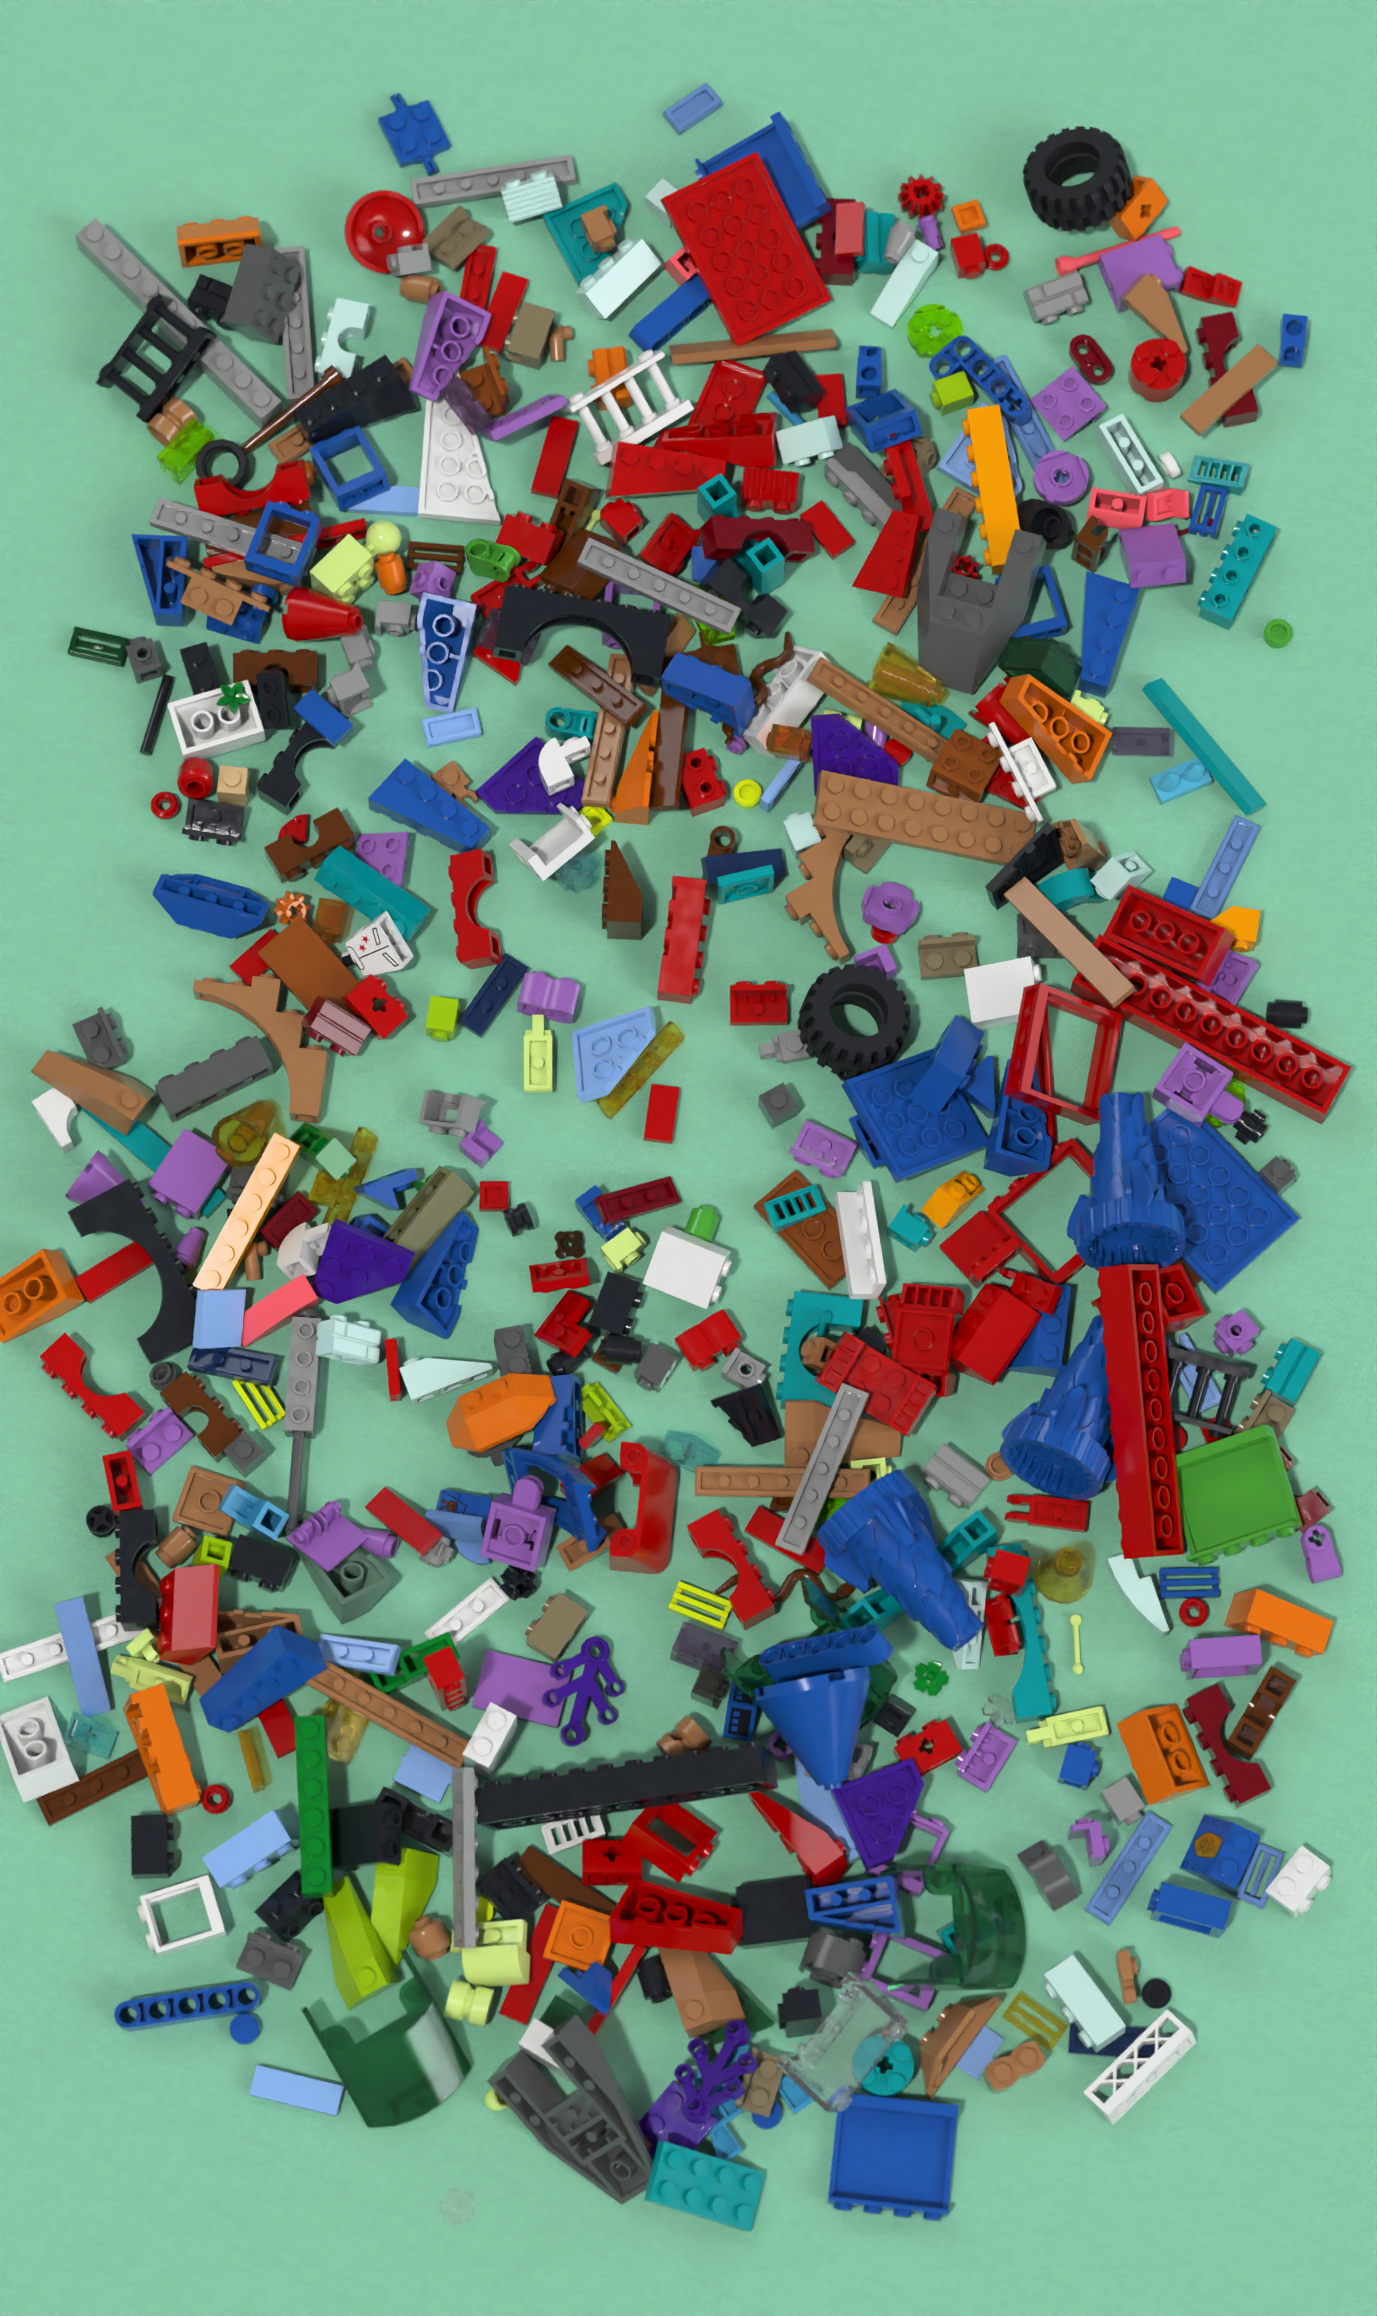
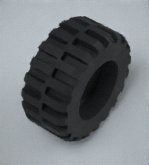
M1076 126V129L1072 130L1069 128L1062 129V132L1056 135L1052 133L1047 136L1045 142L1040 141L1036 145L1035 152L1031 151L1023 168V183L1034 213L1037 214L1039 220L1048 224V226L1055 229L1061 227L1062 231L1071 232L1072 229L1085 231L1087 227L1093 226L1095 228L1101 225L1100 222L1104 220L1109 221L1114 217V212H1119L1124 206V201H1127L1132 186L1130 170L1120 143L1111 134L1105 131L1101 132L1100 129L1094 127L1086 129L1084 126ZM1095 172L1085 182L1073 186H1060L1066 178L1074 174Z
M845 964L842 970L839 966L829 969L828 974L822 973L809 988L799 1011L798 1029L801 1031L799 1037L803 1045H808L805 1051L810 1057L815 1056L818 1059V1065L822 1068L825 1065L832 1068L831 1072L837 1075L840 1072H844L846 1077H856L857 1073L862 1075L891 1064L900 1051L910 1029L911 1020L909 1016L911 1011L910 1006L904 1004L906 1000L904 992L896 989L898 984L892 978L887 980L884 977L885 973L880 970L873 972L869 970L870 966L861 965L860 968H855L854 964ZM844 1004L858 1006L866 1010L873 1017L878 1027V1033L869 1037L851 1036L843 1032L834 1023L830 1009Z

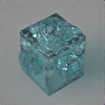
M583 848L556 870L554 875L557 878L556 882L566 891L571 889L575 894L581 887L586 890L595 879L593 873L596 871L600 861Z

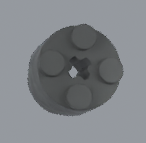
M820 1927L818 1933H812L799 1965L800 1972L803 1973L805 1969L810 1971L809 1978L823 1985L841 1989L842 1985L845 1984L849 1985L848 1990H854L866 1958V1953L862 1950L864 1944L854 1938L844 1940L836 1937L834 1931Z

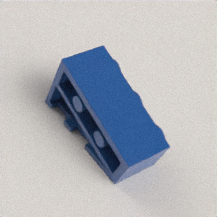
M131 534L156 626L184 627L186 605L180 603V600L187 587L188 575L166 566L168 557L175 559L176 556L189 561L190 548L187 536Z

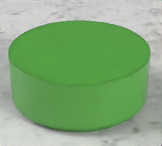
M1274 619L1265 627L1264 640L1272 648H1283L1291 640L1292 628L1286 621Z

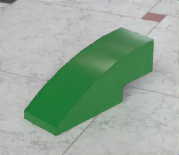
M448 1631L402 1651L394 1676L369 1672L366 1674L373 1688L389 1696L427 1677L428 1671L424 1665V1657L448 1646L451 1647L457 1661L460 1659V1655Z

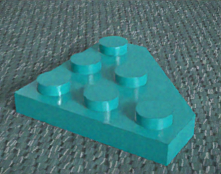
M616 182L562 206L563 208L542 215V220L578 287H580V283L584 278L593 275L600 269L598 267L605 258L611 256L612 250L593 253L581 228L580 215L606 205L608 219L612 220L617 232L614 235V241L616 242L628 210V204Z

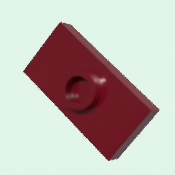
M297 1191L258 1230V1233L278 1252L284 1238L295 1227L308 1222L318 1210Z

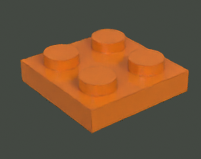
M562 1900L543 1958L584 1972L588 1970L593 1962H598L603 1966L611 1944L610 1916Z

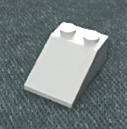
M48 1696L0 1715V1741L14 1782L24 1803L79 1781Z

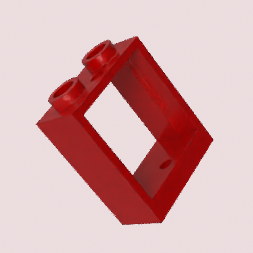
M672 1804L644 1809L633 1821L622 1842L679 1883L686 1874L691 1877L701 1864L698 1861L700 1858L706 1860L715 1848L712 1841L717 1832L681 1805ZM657 1818L696 1846L687 1857L648 1829Z

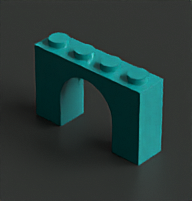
M721 473L698 487L697 513L704 523L714 515H725L726 518L739 517L736 507L737 494ZM769 537L759 544L756 541H744L742 549L731 558L748 575L746 579L758 595L767 594L784 583L785 558Z
M794 1291V1300L788 1299L786 1316L791 1317L790 1327H784L782 1344H788L787 1355L781 1354L779 1372H785L783 1383H777L776 1400H781L780 1409H785V1400H815L824 1403V1406L832 1408L837 1395L814 1381L816 1376L810 1374L801 1364L799 1350L806 1338L818 1332L821 1322L819 1316L823 1310L831 1313V1320L826 1323L824 1330L859 1334L863 1299H849V1297Z

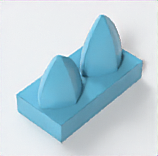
M1198 757L1153 775L1149 779L1160 805L1211 785L1213 781L1207 768Z

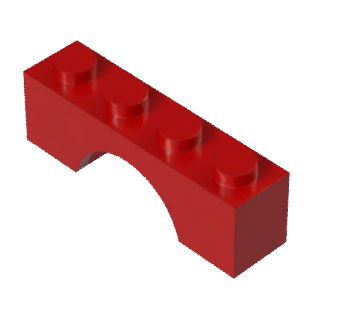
M304 459L277 464L271 481L257 490L247 491L236 488L226 480L223 474L196 479L193 487L198 509L222 518L225 517V514L230 513L245 515L256 508H263L264 510L268 501L274 503L277 501L289 502L290 505L302 504L306 502V499L310 498L311 493Z
M482 849L450 855L451 865L448 867V874L453 884L451 902L455 908L456 919L453 920V927L458 937V946H456L457 959L471 970L502 963L500 936L489 929L482 928L476 915V907L481 894L494 883L492 856Z
M63 1333L40 1355V1359L44 1364L41 1366V1369L52 1380L57 1377L63 1383L61 1389L72 1400L77 1397L83 1403L81 1409L92 1420L97 1417L103 1423L101 1429L112 1440L117 1437L123 1442L147 1419L145 1412L125 1392L115 1396H101L85 1386L83 1383V1369L87 1361L86 1354L66 1333Z
M718 1509L687 1525L688 1534L703 1559H722L736 1569L739 1575L738 1584L730 1595L729 1601L743 1629L746 1631L775 1615L773 1604L777 1603L770 1588L764 1589L759 1580L763 1577L756 1564L750 1565L745 1556L748 1555V1551L742 1540L736 1541L731 1532L734 1531V1527L727 1515L722 1517Z
M448 1646L424 1657V1665L428 1671V1674H426L427 1680L441 1710L448 1709L449 1712L463 1707L465 1705L464 1701L469 1699L466 1681L451 1647Z

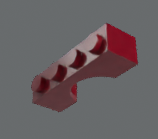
M1233 311L1201 317L1199 327L1195 329L1198 345L1202 344L1204 353L1201 355L1202 364L1205 370L1209 369L1211 377L1208 378L1209 388L1227 373L1223 359L1231 350L1237 347L1239 334ZM1253 388L1219 418L1222 420L1223 428L1256 422L1258 407Z
M714 515L700 527L704 559L718 560L727 557L731 559L742 549L744 541L760 543L768 537L783 555L785 562L803 563L815 553L810 521H799L798 518L775 520L773 517L750 519L749 516L726 518L725 515Z
M1216 1684L1187 1698L1184 1702L1185 1708L1182 1709L1183 1714L1189 1725L1194 1723L1199 1733L1196 1735L1197 1742L1203 1751H1208L1212 1759L1209 1761L1214 1775L1216 1777L1221 1776L1225 1787L1222 1789L1230 1804L1234 1802L1238 1809L1267 1795L1271 1787L1258 1762L1247 1763L1239 1761L1232 1757L1222 1744L1220 1736L1221 1724L1231 1709L1219 1685Z

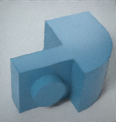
M231 1484L217 1510L237 1521V1524L249 1531L275 1541L290 1516L268 1501L257 1499L234 1484Z

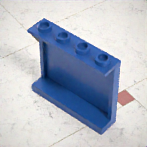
M780 111L770 116L773 123L703 163L698 158L694 160L698 167L695 173L700 180L757 152L796 230L832 211L787 119Z
M839 2092L828 2204H834L833 2209L841 2211H851L852 2206L863 2207V2212L868 2214H881V2210L893 2211V2216L911 2218V2213L923 2214V2219L930 2221H941V2216L947 2217L959 2105Z

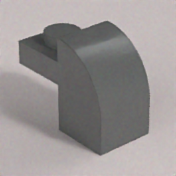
M1042 1840L1017 1854L1020 1863L1033 1878L1040 1896L1053 1912L1078 1897L1063 1864L1052 1849L1049 1850Z

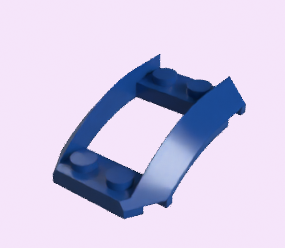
M516 1448L501 1450L512 1495L515 1483L523 1476L528 1475L527 1470L530 1469V1465L551 1473L563 1483L567 1502L542 1495L540 1504L557 1509L554 1524L569 1532L578 1542L584 1539L589 1553L595 1551L607 1533L597 1522L596 1516L590 1508L592 1497L589 1491L596 1488V1486L574 1465L555 1456Z

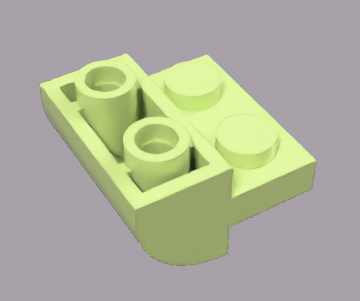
M521 1919L476 1923L479 1929L476 1948H462L463 1969L468 1983L473 1988L478 1986L492 1987L529 1984L530 1955L526 1952L527 1922Z

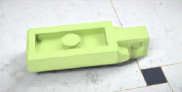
M532 1015V1030H525L524 1093H552L551 1030H544V1015Z
M122 1655L116 1656L110 1671L114 1675L125 1678V1681L130 1683L129 1687L139 1691L163 1683L168 1700L180 1705H185L193 1676L141 1658Z
M1099 1706L1045 1718L1044 1721L1038 1722V1729L1026 1731L1025 1734L1027 1746L1043 1743L1044 1748H1056L1074 1744L1075 1742L1109 1736L1103 1707Z

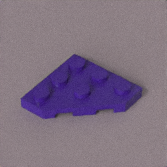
M839 713L811 715L815 796L817 793L818 776L822 770L898 786V764L896 759Z
M536 736L475 792L476 796L495 814L562 815L556 807L560 802L567 808L573 806L577 812L584 807L581 800L585 783L572 771L574 786L548 796L539 773V755L545 744Z
M335 1219L328 1235L312 1289L316 1296L338 1304L402 1282L408 1275L415 1252Z
M913 1758L842 1784L841 1788L831 1789L832 1798L866 1871L889 1863L895 1858L924 1786Z

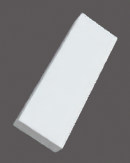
M490 1577L425 1631L424 1635L430 1640L449 1631L456 1646L507 1604L510 1598Z

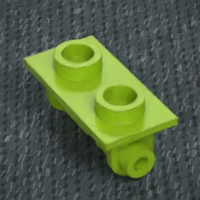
M597 1381L592 1385L588 1383L581 1389L582 1410L594 1424L595 1422L605 1421L610 1426L608 1432L603 1436L608 1444L632 1427Z

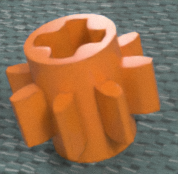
M286 891L284 897L275 899L277 901L276 909L272 910V912L280 915L279 923L283 925L289 923L290 925L299 916L303 920H307L305 917L306 910L310 906L301 903L304 900L303 895L297 893L294 896L293 893Z

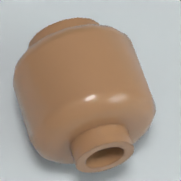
M425 1915L413 1921L415 1927L410 1929L408 1938L417 1957L426 1958V1961H432L448 1953L447 1948L451 1945V1938L442 1919H431L430 1915Z

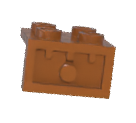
M488 346L482 347L483 365L459 372L465 398L475 425L507 415L506 405L510 404L507 394L509 393V388L505 377H500L498 370L500 369L497 355L496 353L491 354Z
M955 729L933 764L926 786L944 796L981 803L984 790L1000 764L999 758L1002 755L998 749H993L992 746L959 729Z

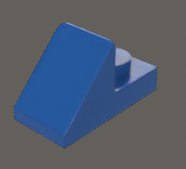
M404 1168L354 1187L355 1193L387 1210L399 1211L394 1192L409 1188V1183L418 1180L414 1168Z
M593 1962L585 1973L578 1969L573 1973L564 1966L557 1976L587 2002L606 2015L610 2008L611 1972L598 1962Z

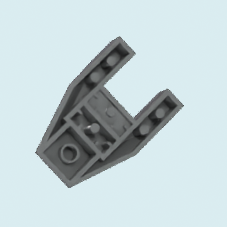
M936 508L928 533L917 590L919 680L972 695L1023 623L1047 542L1041 535L1015 529L998 585L953 573L968 520L962 514Z
M575 2014L558 2025L541 2046L578 2090L563 2098L523 2050L505 2060L487 2082L545 2149L622 2205L647 2189L654 2160L637 2118L595 2035Z

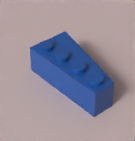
M275 1625L199 1698L207 1723L212 1727L231 1733L325 1670L327 1665L317 1642Z

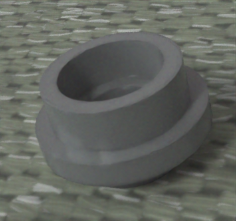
M158 1363L150 1371V1383L156 1390L163 1391L178 1378V1372L171 1364Z

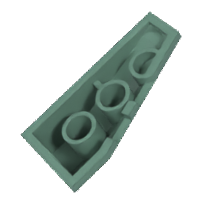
M308 1511L299 1514L297 1527H300L313 1515ZM285 1523V1525H284V1527H283V1530L285 1531V1533H286V1535H287V1537H288V1536H289L292 1532H294V1531H286V1530H285V1529H286V1523ZM293 1545L326 1604L342 1625L367 1613L392 1584L391 1577L379 1561L369 1554L367 1556L358 1549H355L330 1572H327Z

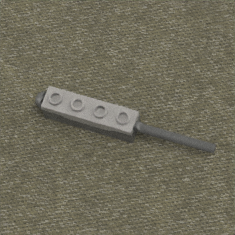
M312 1307L303 1308L298 1312L297 1317L292 1318L284 1418L285 1436L293 1437L287 1514L290 1516L286 1522V1531H294L298 1525L304 1438L315 1439L321 1356H317L315 1353L316 1341L318 1340L317 1327L322 1319L319 1318L318 1312Z

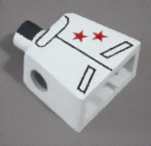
M387 911L356 931L345 942L348 951L342 953L344 965L348 968L357 965L364 976L400 970L414 957Z

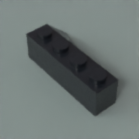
M385 354L293 411L295 426L311 446L319 441L330 439L340 434L343 430L351 429L358 425L362 429L368 427L370 423L382 419L386 421L406 411L407 413L416 411L417 407L401 375Z

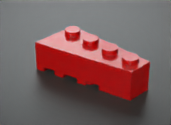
M618 441L613 444L605 499L697 493L699 486L721 473L724 477L726 460Z
M673 876L671 884L672 899L669 900L668 927L665 930L664 953L661 960L657 1000L691 1004L692 995L698 996L700 979L695 978L696 968H702L703 952L698 951L700 942H705L707 925H702L703 916H709L711 899L706 898V880Z

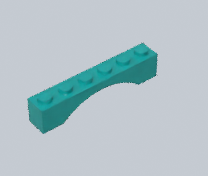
M979 1510L953 1529L936 1548L953 1569L950 1572L952 1577L984 1554L987 1548L993 1547L998 1543L997 1531ZM880 1589L873 1594L863 1597L841 1614V1619L846 1630L874 1624L882 1632L906 1612L892 1595L887 1596Z
M1021 1542L989 1547L985 1553L986 1561H988L989 1556L995 1557L997 1549L1029 1558L1028 1550L1022 1549ZM1027 1575L1020 1598L1006 1594L1007 1599L1011 1600L1010 1603L1019 1618L1025 1646L1023 1669L1011 1694L1016 1724L1043 1720L1051 1717L1052 1710L1056 1709L1054 1692H1049L1047 1681H1051L1050 1667L1048 1663H1043L1042 1653L1046 1652L1045 1640L1043 1635H1038L1036 1625L1041 1624L1038 1606L1033 1607L1031 1596L1036 1595L1033 1578L1028 1579Z

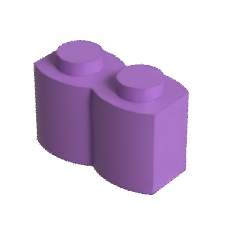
M540 971L525 973L517 1003V1012L528 1016L544 1015L545 1018L555 1022L572 1024L579 998L580 985L566 977L552 979Z

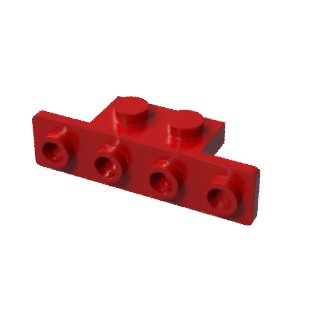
M895 433L890 434L891 438L895 436ZM909 439L885 448L884 453L887 460H883L887 477L892 476L894 484L890 485L894 501L899 500L903 512L922 516L919 533L930 530L933 513Z

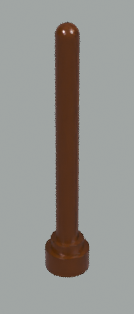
M333 365L324 370V375L321 376L322 380L240 446L246 455L291 420L294 417L293 411L342 382L344 378Z

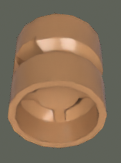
M172 397L163 406V414L157 413L146 425L152 436L163 446L171 450L182 440V432L188 433L198 422V418L191 408L176 397Z
M688 1715L674 1726V1733L667 1732L656 1742L664 1755H671V1759L682 1757V1752L705 1750L712 1744L706 1733Z

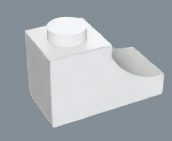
M52 1088L34 1099L32 1104L65 1155L74 1149L69 1129L73 1117L78 1115L77 1103L57 1089Z

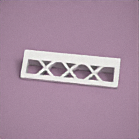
M863 1181L857 1192H837L834 1196L849 1299H877L887 1284L871 1181Z
M1167 2009L1083 2092L1084 2095L1101 2110L1104 2118L1114 2125L1197 2043L1192 2031ZM1168 2020L1178 2028L1171 2037L1160 2038V2028ZM1144 2044H1155V2053L1150 2058H1139V2049ZM1123 2065H1134V2074L1129 2079H1118V2070ZM1101 2086H1113V2095L1105 2103L1094 2095Z

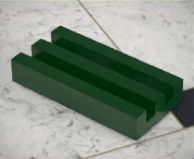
M74 627L68 655L123 667V660L127 653L125 646L129 645V639ZM78 636L108 642L112 644H117L121 646L119 649L110 646H105L99 643L79 640ZM78 646V647H82V648H86V649H91V650H95V651H100V652H104V653H109V654L117 655L118 657H114V656H110V655H106V654H101V653H97V652H92V651H88V650H83V649H79V648H75V647Z

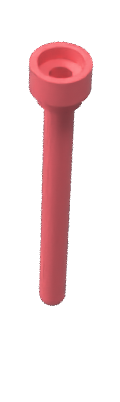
M1174 226L1139 237L1137 241L1130 240L1076 258L1064 255L1055 258V267L1059 277L1077 271L1078 268L1099 262L1101 254L1161 234L1164 241L1173 239L1180 235L1181 230L1179 227Z

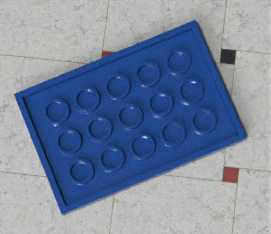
M1166 1108L1150 1123L1153 1152L1156 1153L1158 1171L1163 1173L1164 1195H1168L1176 1209L1182 1213L1188 1232V1238L1185 1240V1251L1180 1258L1216 1295L1298 1222L1299 1217L1206 1121L1199 1128L1174 1111Z

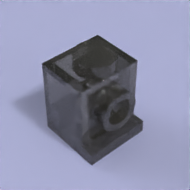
M702 1666L691 1691V1699L718 1710L729 1682L724 1680V1674Z

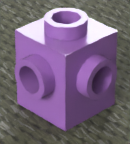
M436 560L421 563L418 565L417 571L413 576L410 594L419 599V603L421 602L423 592L450 597L456 572Z
M1240 1309L1231 1317L1228 1314L1225 1315L1214 1325L1216 1329L1212 1336L1215 1339L1213 1343L1222 1354L1227 1353L1230 1358L1237 1353L1242 1356L1254 1346L1252 1341L1258 1337L1260 1329Z

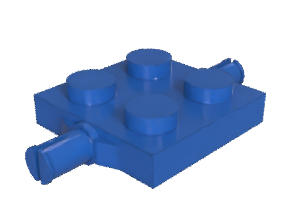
M396 93V96L393 94L390 100L396 110L393 113L379 117L378 124L400 168L413 163H423L428 176H432V172L435 175L438 169L433 158L439 153L450 150V143L429 100L406 106L400 93Z

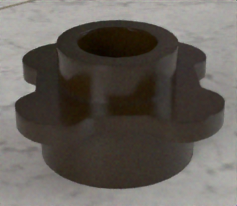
M559 1231L555 1234L554 1238L557 1242L555 1255L557 1258L564 1259L565 1257L573 1256L578 1259L582 1257L581 1240L583 1235L580 1231ZM571 1243L572 1246L567 1247L566 1244Z

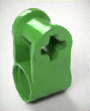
M473 539L465 547L471 572L498 582H506L510 577V570L521 561L519 552L513 547L497 544L485 539Z

